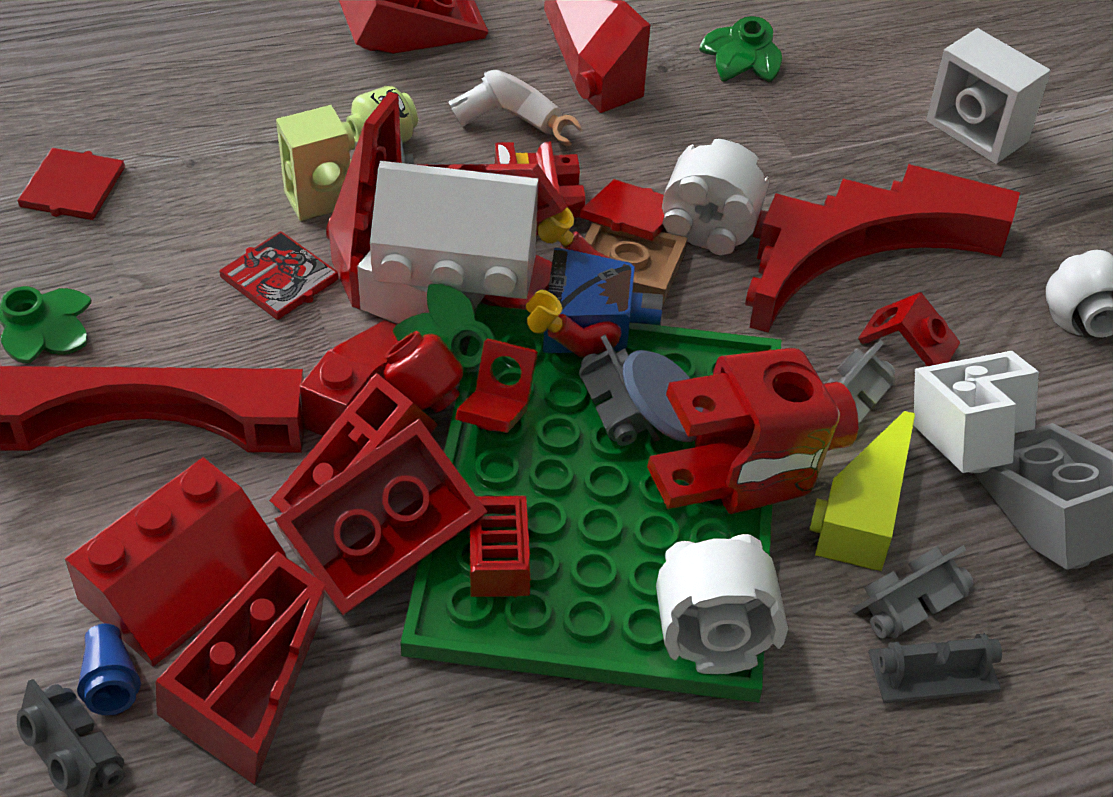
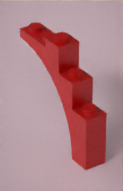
M908 164L903 181L894 180L890 190L843 178L837 195H827L824 206L775 193L769 210L760 211L753 231V237L760 239L757 259L761 261L758 273L763 275L762 278L753 277L748 288L745 305L753 307L749 328L769 333L777 315L803 286L820 274L859 257L909 248H948L1001 257L1013 222L1020 192Z

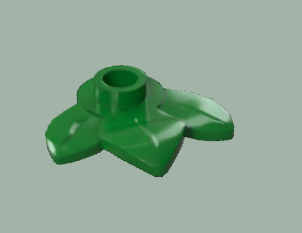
M756 16L744 17L738 20L732 27H722L711 31L704 37L699 48L700 52L716 56V69L721 81L734 78L751 68L761 79L772 82L777 76L782 63V53L772 42L773 28L771 24L765 19Z
M430 284L427 290L429 313L411 316L397 324L393 328L395 337L400 341L415 331H419L422 336L426 334L438 335L462 364L463 373L479 371L484 341L486 339L496 340L493 332L487 325L476 320L473 304L463 292L444 284ZM467 336H473L479 342V351L474 356H468L462 350V342Z
M21 286L9 290L0 301V324L4 328L1 335V344L5 352L12 359L29 364L43 350L51 354L66 355L82 349L87 345L88 338L86 329L76 316L83 313L92 302L91 298L80 291L68 288H58L45 294H41L40 291L29 286Z

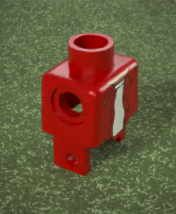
M785 348L720 356L717 359L713 375L669 382L666 396L687 436H696L695 448L650 456L647 468L668 509L721 499L728 513L735 514L803 497L813 490L827 451L849 447L855 442L859 429L856 404L851 392L844 384L837 381L823 384L807 356L800 349ZM701 407L703 408V411L700 412L695 408ZM674 480H684L689 485H679Z

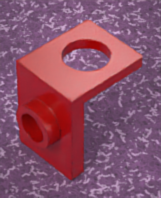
M922 292L876 310L858 338L863 345L899 331L926 366L948 363L960 344L959 339L948 327L944 318L937 313ZM894 315L888 322L881 325L887 318Z
M486 339L483 345L476 391L457 408L456 420L474 424L484 430L508 433L527 412L538 352L533 349ZM508 356L517 361L521 368L519 382L513 385H505L494 377L492 366L496 358Z

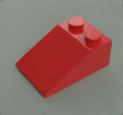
M339 0L355 44L369 51L380 50L395 54L485 39L489 32L474 0Z

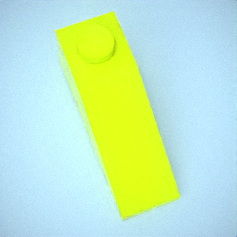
M904 411L833 478L828 501L817 498L809 530L820 533L816 556L882 572L893 535L915 413Z

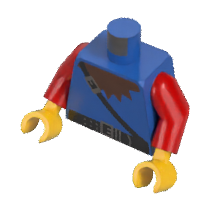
M566 208L563 212L544 219L538 226V235L542 241L551 244L559 241L561 244L559 248L554 247L548 291H537L526 304V309L531 313L527 318L528 326L534 333H544L543 352L545 353L573 352L580 358H584L589 354H600L607 351L601 339L603 335L607 336L615 351H621L627 348L629 323L661 325L663 295L632 292L635 267L629 262L611 259L598 252L579 232L571 233L569 229L574 224V217L571 211Z

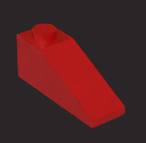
M384 320L326 352L300 384L305 429L324 436L376 373L384 378L383 372L388 363L384 356L399 342L393 333V328L396 324Z
M376 373L269 501L283 513L418 419L422 421L430 434L438 424Z

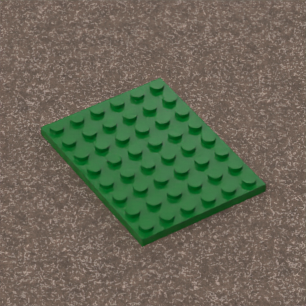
M478 304L475 314L476 320L487 325L497 341L533 349L538 352L527 412L508 433L484 430L474 424L456 420L457 408L476 391L479 371L464 372L459 384L458 391L460 395L455 402L444 453L476 496H526L530 550V596L471 597L469 526L419 562L400 642L401 656L759 703L763 687L764 651L756 655L757 666L730 674H703L697 672L694 661L684 659L681 656H678L675 661L669 656L663 639L656 583L659 570L666 563V551L681 541L698 543L711 539H732L738 535L749 534L761 541L763 551L770 556L773 504L735 514L728 513L721 499L668 509L647 468L649 458L653 455L695 448V441L682 442L675 440L655 427L654 429L660 439L656 442L647 429L638 433L637 439L626 446H620L616 441L610 440L596 406L612 399L613 396L596 405L594 404L579 375L583 358L578 357L573 352H543L544 333H534L530 330L527 318L531 313L528 310ZM629 323L628 343L625 349L629 355L639 350L663 355L678 365L692 379L713 375L717 359L720 356L781 349L782 340L679 327ZM470 336L466 355L474 356L479 351V342L475 337ZM501 356L494 360L492 366L493 375L500 383L513 385L519 382L521 368L516 360L508 356ZM674 480L679 485H689L684 480ZM485 514L484 516H515V514ZM482 527V531L516 530V528ZM516 542L482 543V546L516 545ZM517 557L482 558V561L517 560Z

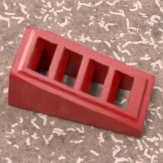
M477 496L488 511L487 514H515V516H483L470 525L471 597L530 596V550L526 496ZM482 527H515L516 530L482 531ZM516 542V545L482 546V543ZM517 557V560L482 561V558Z

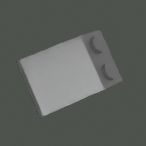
M1051 423L1015 435L1013 463L991 467L986 472L974 473L1031 548L1054 561L1059 566L1067 570L1083 568L1093 560L1113 554V452Z

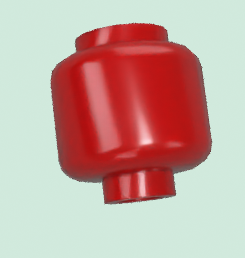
M415 331L400 340L385 354L384 358L388 363L383 372L384 379L421 410L431 407L437 413L449 406L460 395L456 386L463 377V366L438 335L426 334L422 336L419 331Z

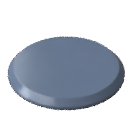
M644 350L631 353L623 364V379L626 389L638 410L655 428L665 435L682 442L696 441V436H687L666 396L669 382L690 379V377L678 365L663 355ZM701 407L695 408L700 412L703 411V408Z

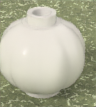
M1091 250L1081 255L1069 257L1060 264L1059 269L1050 277L1046 286V301L1049 305L1050 314L1054 322L1067 332L1083 335L1072 317L1075 308H1077L1085 329L1090 335L1094 337L1113 335V255L1109 252Z

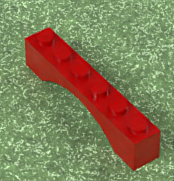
M0 366V451H30L53 438L92 425L120 420L153 419L176 421L204 428L229 439L246 452L302 453L304 419L300 384L304 381L303 369Z

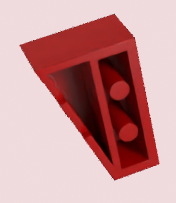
M277 551L156 680L157 715L254 785L320 623L325 583Z

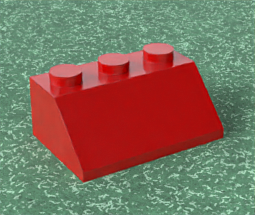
M418 419L276 517L275 522L278 530L308 572L325 583L324 593L342 616H344L483 517L488 511L422 421Z
M202 457L67 556L65 562L78 601L103 623L117 626L121 631L122 640L154 667L214 619L277 551L285 557L286 553L242 487Z

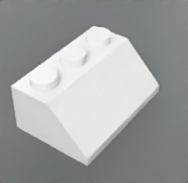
M380 161L370 237L372 281L428 287L430 284H444L462 292L527 299L536 257L538 179Z

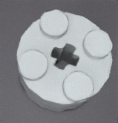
M714 139L712 145H703L694 148L693 144L688 146L679 157L664 193L662 203L664 219L662 224L666 231L670 234L687 237V242L692 245L709 249L712 253L720 256L731 254L735 246L744 243L755 229L769 184L768 176L764 178L763 172L756 165L758 157L755 153L739 143L724 139Z
M742 534L732 539H711L698 543L681 541L666 551V563L659 570L656 589L664 644L669 656L676 661L678 656H681L684 659L694 661L697 672L703 674H730L757 666L756 655L769 649L772 644L778 649L782 647L787 635L788 625L776 570L772 558L763 551L760 540L749 534Z

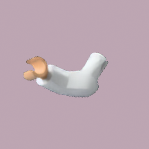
M500 70L485 72V77L482 78L483 82L465 94L448 101L462 127L482 114L498 107L499 110L503 108L505 111L513 113L546 134L553 132L557 140L564 146L572 145L567 138L561 136V130L564 126L573 125L582 132V128L575 117L571 115L562 116V110L538 90L519 78Z

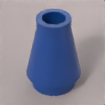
M106 623L95 625L86 632L84 637L85 651L77 693L91 712L98 715H115L127 710L135 702L136 695L140 690L141 680L122 641L120 629L115 625Z

